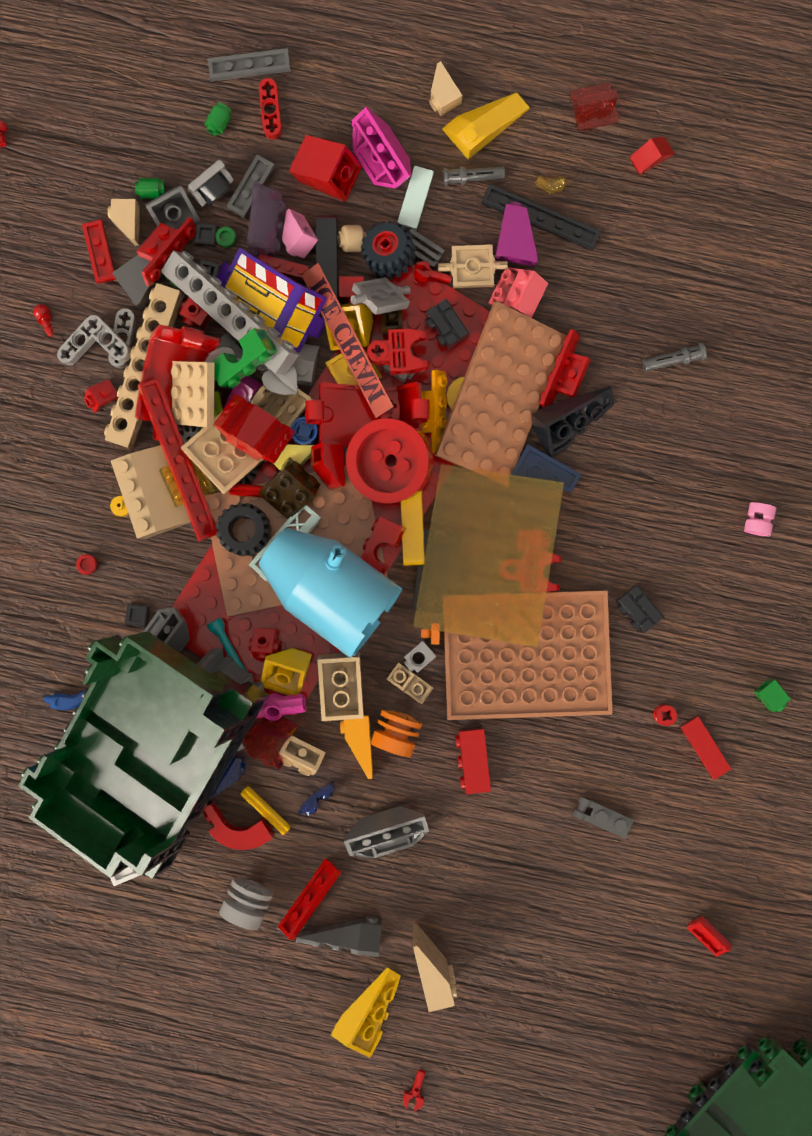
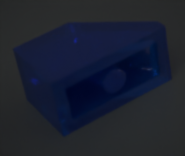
M234 756L211 797H215L239 780L241 775H245L247 763L244 762V757Z

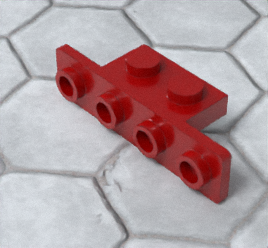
M188 217L178 230L160 223L137 250L138 255L150 261L142 271V276L147 286L151 287L162 274L161 270L172 252H182L185 245L195 236L196 228L193 218Z
M570 329L569 334L564 338V346L561 353L556 357L554 370L549 374L547 387L540 396V404L543 408L553 404L557 393L576 397L591 361L588 357L574 354L580 336L573 329Z

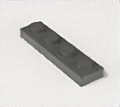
M288 48L207 58L211 82L291 72Z

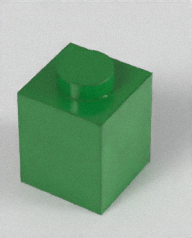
M774 679L766 680L753 691L765 707L772 712L782 711L787 707V702L791 700Z

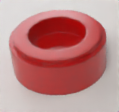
M84 554L77 559L76 568L81 574L91 575L96 572L98 561L94 556Z

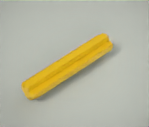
M249 786L242 790L241 796L282 835L289 831L291 826Z

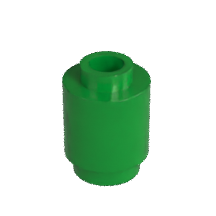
M220 102L213 106L204 123L207 127L206 130L215 136L218 134L222 135L231 119V109Z
M139 178V182H135L136 195H140V199H156L166 193L165 181L159 180V178Z

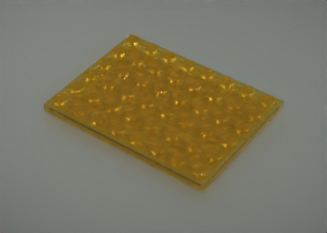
M441 464L413 627L538 647L564 483L476 469L469 470L463 467Z

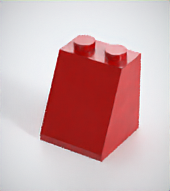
M306 135L291 164L289 172L298 182L346 202L362 165L346 145Z

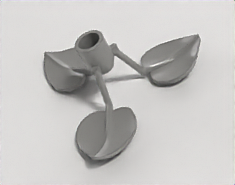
M227 347L215 349L209 354L205 362L211 363L222 353L234 354V351ZM260 364L256 367L263 374V384L269 391L281 395H294L298 393L297 372L293 364L286 375L275 374L265 364Z

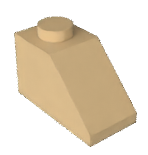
M439 62L437 63L429 102L435 112L438 111L440 116H443L461 105L462 94L443 64Z
M111 199V206H108V217L111 218L115 226L135 246H139L140 205L136 199Z

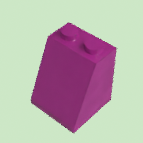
M511 202L505 206L495 260H507V262L534 267L538 257L527 208L522 207V203Z

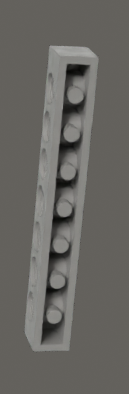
M173 251L161 272L237 340H240L253 328L265 330L271 342L275 345L277 352L271 356L270 361L264 364L275 374L286 375L299 356V353L294 350V345L287 340L281 339L279 337L280 333L276 329L264 324L265 320L261 316L253 314L250 311V306L246 303L238 301L235 298L236 294L222 287V282L216 277L210 276L204 266L196 264L193 261L194 257L185 251L182 253Z

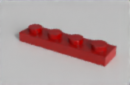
M324 859L278 925V928L288 939L294 941L341 874V871L331 860Z

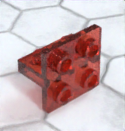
M609 83L570 92L578 131L617 123L618 118L615 104L618 94L617 89L611 90Z

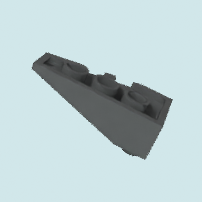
M367 916L366 919L360 918L302 931L297 935L296 942L318 947L329 944L332 950L339 951L340 949L349 948L352 954L379 957L382 920H378V917Z

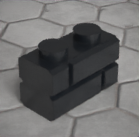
M447 299L426 312L427 319H425V322L430 330L434 329L438 334L436 339L442 347L446 346L449 350L469 337L468 330Z
M638 585L632 586L616 600L619 604L617 609L622 615L625 616L627 614L632 620L630 624L637 632L639 630L647 632L664 617Z

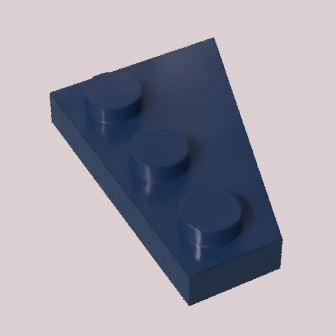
M527 445L508 481L571 493L581 474Z

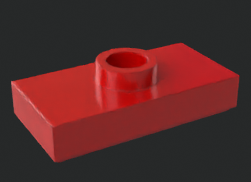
M703 916L689 922L687 925V929L716 957L731 950L733 945Z

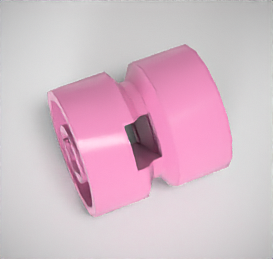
M751 502L748 510L750 518L746 520L744 532L759 536H771L773 528L771 520L775 518L777 507Z

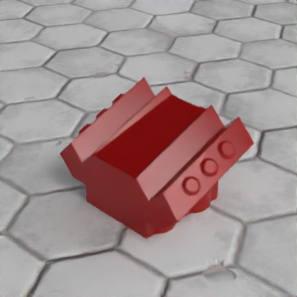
M234 394L213 424L226 437V442L256 461L263 459L272 463L277 461L295 433L288 425L282 424L268 412L255 404L247 402L242 396Z

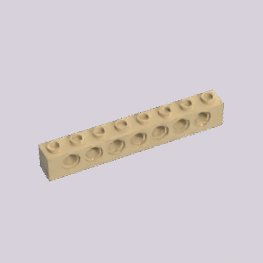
M156 283L155 288L151 289L149 295L151 301L149 307H146L144 310V322L137 331L136 338L138 340L136 346H133L131 349L130 364L124 370V383L118 389L117 397L119 398L117 404L112 407V419L104 431L106 441L130 449L134 448L143 420L135 418L139 389L133 391L132 385L135 381H141L142 371H139V364L145 361V346L149 343L152 325L159 323L160 325L174 327L184 294L179 290ZM165 303V311L158 312L159 305ZM130 400H133V408L131 410H127L126 403ZM126 419L127 427L121 430L120 422Z

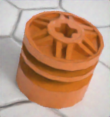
M382 709L380 715L388 718V721L379 719L377 723L385 727V730H375L370 744L387 752L411 758L415 743L408 740V736L418 737L419 733L412 730L411 727L421 729L422 723L408 714L396 710Z

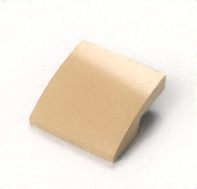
M300 389L294 395L274 393L263 407V410L277 418L282 424L288 425L291 428L293 422L305 411V401L313 399Z

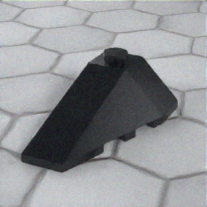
M608 386L560 401L531 414L534 432L550 457L567 449L572 444L571 440L578 434L582 435L586 431L585 427L589 423L597 421L614 405L612 388Z

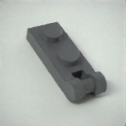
M580 796L578 800L579 806L577 810H574L573 816L626 839L633 823L632 818ZM587 806L592 808L589 815L585 814Z

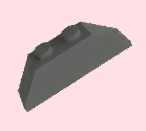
M176 607L159 609L143 631L150 632L179 653L190 640L187 623Z
M398 806L360 818L343 839L349 856L377 858L414 846L422 839L424 834L429 832L424 813Z

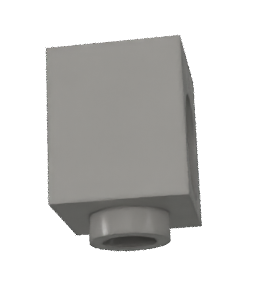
M421 641L404 656L406 659L404 664L411 672L415 670L418 673L436 655ZM416 652L424 654V661L420 664L415 663L412 659Z

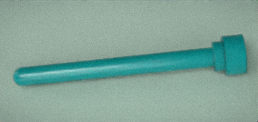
M220 617L207 624L206 626L210 633L213 632L214 635H217L228 656L233 657L236 664L247 671L224 632L225 624Z

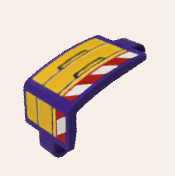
M239 248L231 265L223 261L216 276L222 282L221 286L236 294L235 298L238 301H242L250 306V311L261 316L265 320L264 324L268 327L276 329L280 333L279 337L292 343L296 352L301 351L308 335L316 338L320 337L325 327V320L319 314L327 297L300 285L244 249Z

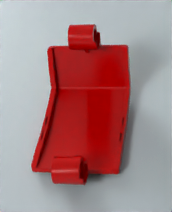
M158 325L149 338L140 383L159 378L172 410V361L205 362L209 354L220 345V338L204 335L202 330L185 326L177 329ZM139 391L135 418L151 421ZM154 429L153 440H158L157 434Z
M413 382L397 387L383 386L387 396L394 397L399 402V419L412 423L422 431V423H426L430 419L429 399H421V383ZM319 384V400L305 401V420L307 424L319 425V444L330 443L348 447L353 436L360 428L369 422L381 419V415L377 418L375 417L359 385ZM393 408L388 410V415H392Z

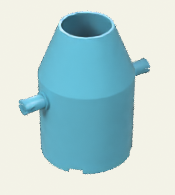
M285 528L279 533L259 562L260 569L284 609L350 658L355 656L381 623L378 621V618L384 610L387 613L389 612L402 591L401 587L337 540Z

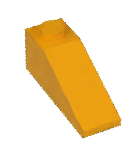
M369 714L364 715L363 719L340 721L341 734L345 733V740L367 778L373 779Z

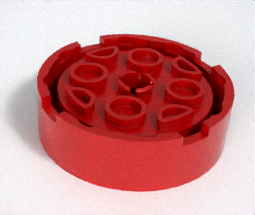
M391 418L374 420L360 428L350 441L346 454L347 472L352 484L366 498L379 503L404 501L418 494L429 481L428 479L433 468L432 448L425 434L412 423ZM389 455H394L397 459V463L393 467L386 463Z

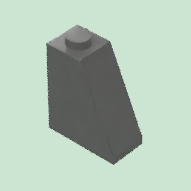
M137 255L115 270L113 275L135 306L141 311L149 300L151 289L155 288L156 283L160 282L164 274L162 273L151 287L147 286L142 276V271L150 261Z

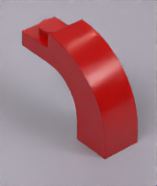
M214 801L204 808L206 820L210 824H214L208 832L216 841L226 847L237 850L253 849L265 844L275 835L264 817L249 827L241 828L231 825Z

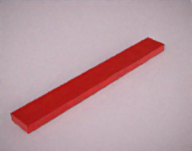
M159 378L140 383L138 385L139 391L198 542L216 536V533H218L216 524L191 460L181 449L184 442Z

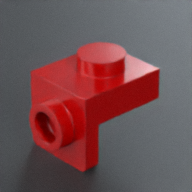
M109 379L87 388L84 396L86 405L94 413L99 412L100 407L119 398L117 397L116 389Z

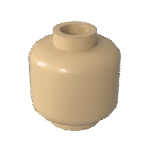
M344 225L337 232L338 247H341L344 252L362 251V239L367 237L366 232H364L360 225Z

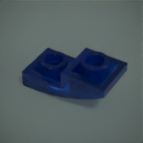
M331 781L313 792L298 810L299 815L305 813L308 816L317 812V808L320 806L318 798L321 797L324 800L333 796L332 792L336 790L334 782Z

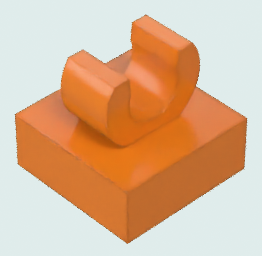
M431 623V629H421V638H431V644H440L441 623Z

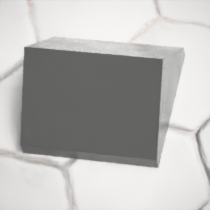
M181 185L145 204L157 226L163 223L178 230L188 217L193 218L194 224L201 221Z

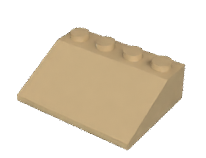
M161 445L111 460L137 539H148L191 523Z
M417 923L413 924V949L429 1012L455 1006L454 998H457V989L453 966L448 965L446 957Z

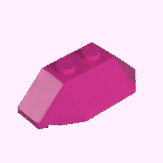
M365 107L352 120L353 152L374 185L397 189L411 176L410 158L389 125L370 108Z

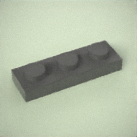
M256 155L230 199L227 208L237 215L246 218L272 174L275 164Z

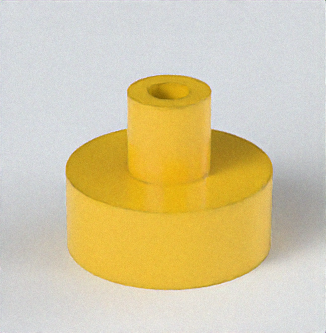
M123 496L115 497L110 504L111 511L120 517L129 515Z

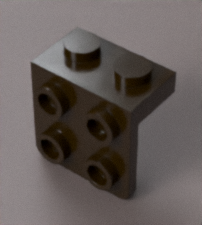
M289 457L284 462L280 472L260 489L259 495L285 518L289 519L316 496L320 483H318L314 476L308 474L300 463Z

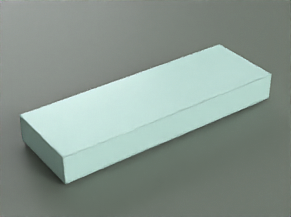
M414 166L398 219V223L402 227L412 228L417 231L434 171Z

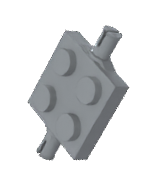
M386 277L353 284L352 291L356 295L351 296V303L353 305L365 303L375 315L408 308L410 301L404 296L411 292L408 286L397 287Z

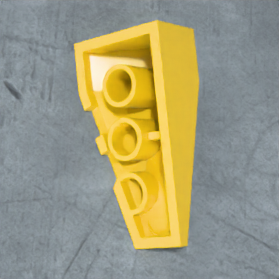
M514 93L458 115L443 127L442 130L469 160L527 112L530 107L518 93Z
M386 968L342 1014L331 1036L346 1047L370 1058L381 1039L383 1031L380 1029L383 1020L388 1018L389 1013L386 1010L389 1002L394 999L401 975Z

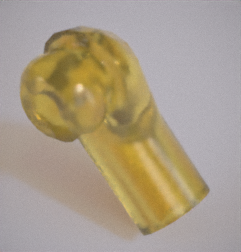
M540 175L535 185L553 194L562 191L567 181L563 176L548 181Z

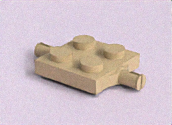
M493 245L452 246L450 263H438V272L451 271L453 288L494 287L495 270L508 269L507 260L495 261Z

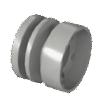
M234 877L231 882L232 887L227 891L232 898L224 899L219 914L234 925L245 929L258 930L265 916L264 912L260 909H267L269 907L268 901L272 900L274 894L258 882Z

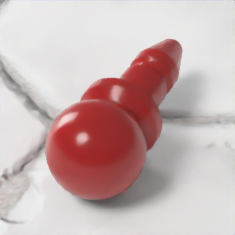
M38 304L34 307L33 314L38 323L43 325L45 332L52 337L53 328L50 323L52 320L50 310L46 305Z

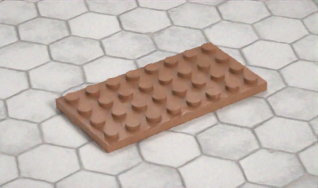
M498 301L494 302L434 455L498 484L508 486L510 482L508 479L518 462L532 426L531 414L538 411L540 396L547 387L549 374L553 372L556 357L562 349L566 335Z

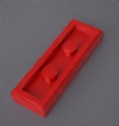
M100 219L82 224L96 283L101 284L117 280L113 275L115 268L103 221Z
M695 716L679 726L713 780L731 770V767L699 716Z

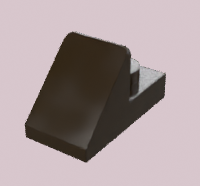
M402 310L382 313V335H388V330L403 329Z

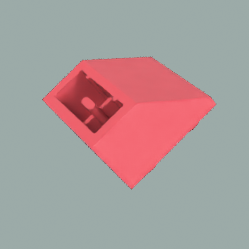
M508 267L502 273L489 304L493 306V303L498 301L532 318L548 282L535 271Z

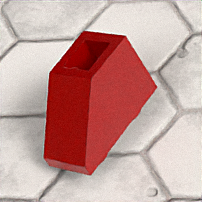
M320 443L312 446L311 465L313 470L329 490L344 487L345 455L343 445Z

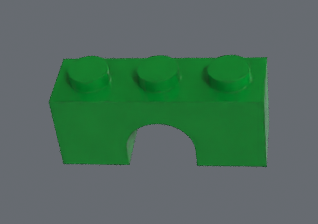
M253 328L238 340L243 349L240 361L236 359L234 354L222 353L211 362L214 363V377L220 387H236L241 383L240 380L253 374L256 371V367L271 360V356L277 350L265 330Z

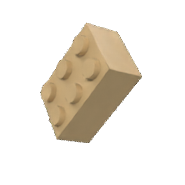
M357 652L352 658L344 653L318 655L322 721L363 719L360 652Z

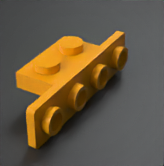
M432 370V391H421V399H429L430 419L428 422L422 423V432L432 433L433 453L436 451L447 423L446 372L440 370Z

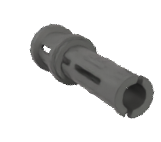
M460 166L459 169L443 168L444 186L455 183L465 185L468 181L505 179L504 166L466 169L464 166Z
M703 342L688 348L683 346L680 348V351L643 359V368L645 372L678 363L687 365L691 361L699 359L704 361L707 359V352Z

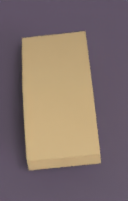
M400 663L396 665L387 678L389 682L420 704H423L433 690L431 685Z

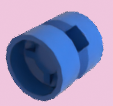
M305 417L298 418L293 422L291 429L295 433L292 438L298 445L314 446L318 442L319 430L316 424H307Z

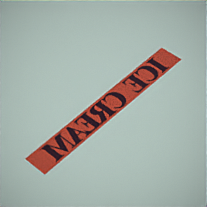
M319 263L303 273L302 277L309 289L327 297L321 314L375 418L393 408V405Z

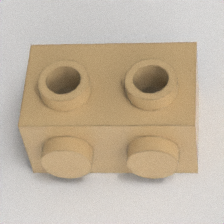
M288 734L276 758L280 759L279 762L283 765L297 767L300 773L309 776L317 772L326 752Z

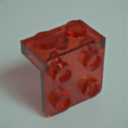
M282 716L276 721L262 718L247 733L243 740L248 749L246 751L247 754L253 759L261 760L267 767L272 766L279 770L284 763L277 750L298 729L296 723Z

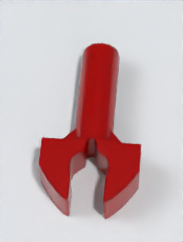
M426 261L416 263L414 268L415 272L413 275L426 283L428 278L448 284L452 280L451 275L432 270L430 263Z
M419 1069L412 1090L404 1091L403 1103L406 1109L409 1100L414 1096L416 1100L414 1111L423 1106L424 1096H421L420 1090L426 1072L422 1069Z

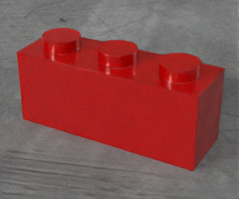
M483 727L458 730L459 735L455 736L456 748L461 750V756H457L459 769L463 768V776L460 777L461 789H465L466 794L491 792Z

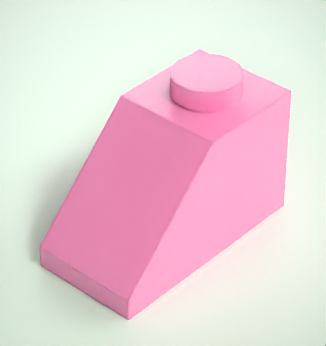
M288 208L282 241L290 255L305 258L318 239L304 215Z

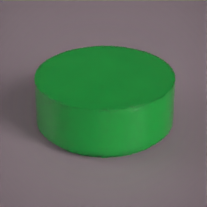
M221 227L216 232V241L220 247L228 249L236 244L237 236L232 228Z

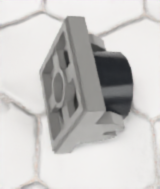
M218 160L188 185V192L202 207L206 203L210 206L232 187L230 184L234 179L225 169L222 161Z

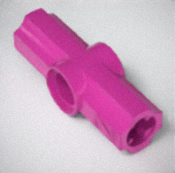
M276 693L269 694L256 719L266 718L276 721L282 715L306 712L305 696L303 694L281 696Z

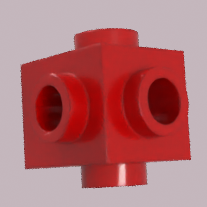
M190 297L182 302L179 309V314L183 318L182 322L191 328L197 326L204 331L212 318Z
M254 628L253 639L249 640L248 650L251 651L254 659L265 662L266 656L279 652L280 643L277 641L276 631L274 629Z

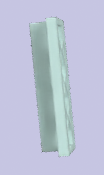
M305 505L285 522L249 566L260 574L259 576L265 581H268L262 570L255 564L262 558L273 540L287 527L296 526L297 531L310 534L322 518ZM305 509L311 514V517L305 523H299L298 515ZM296 518V524H291Z

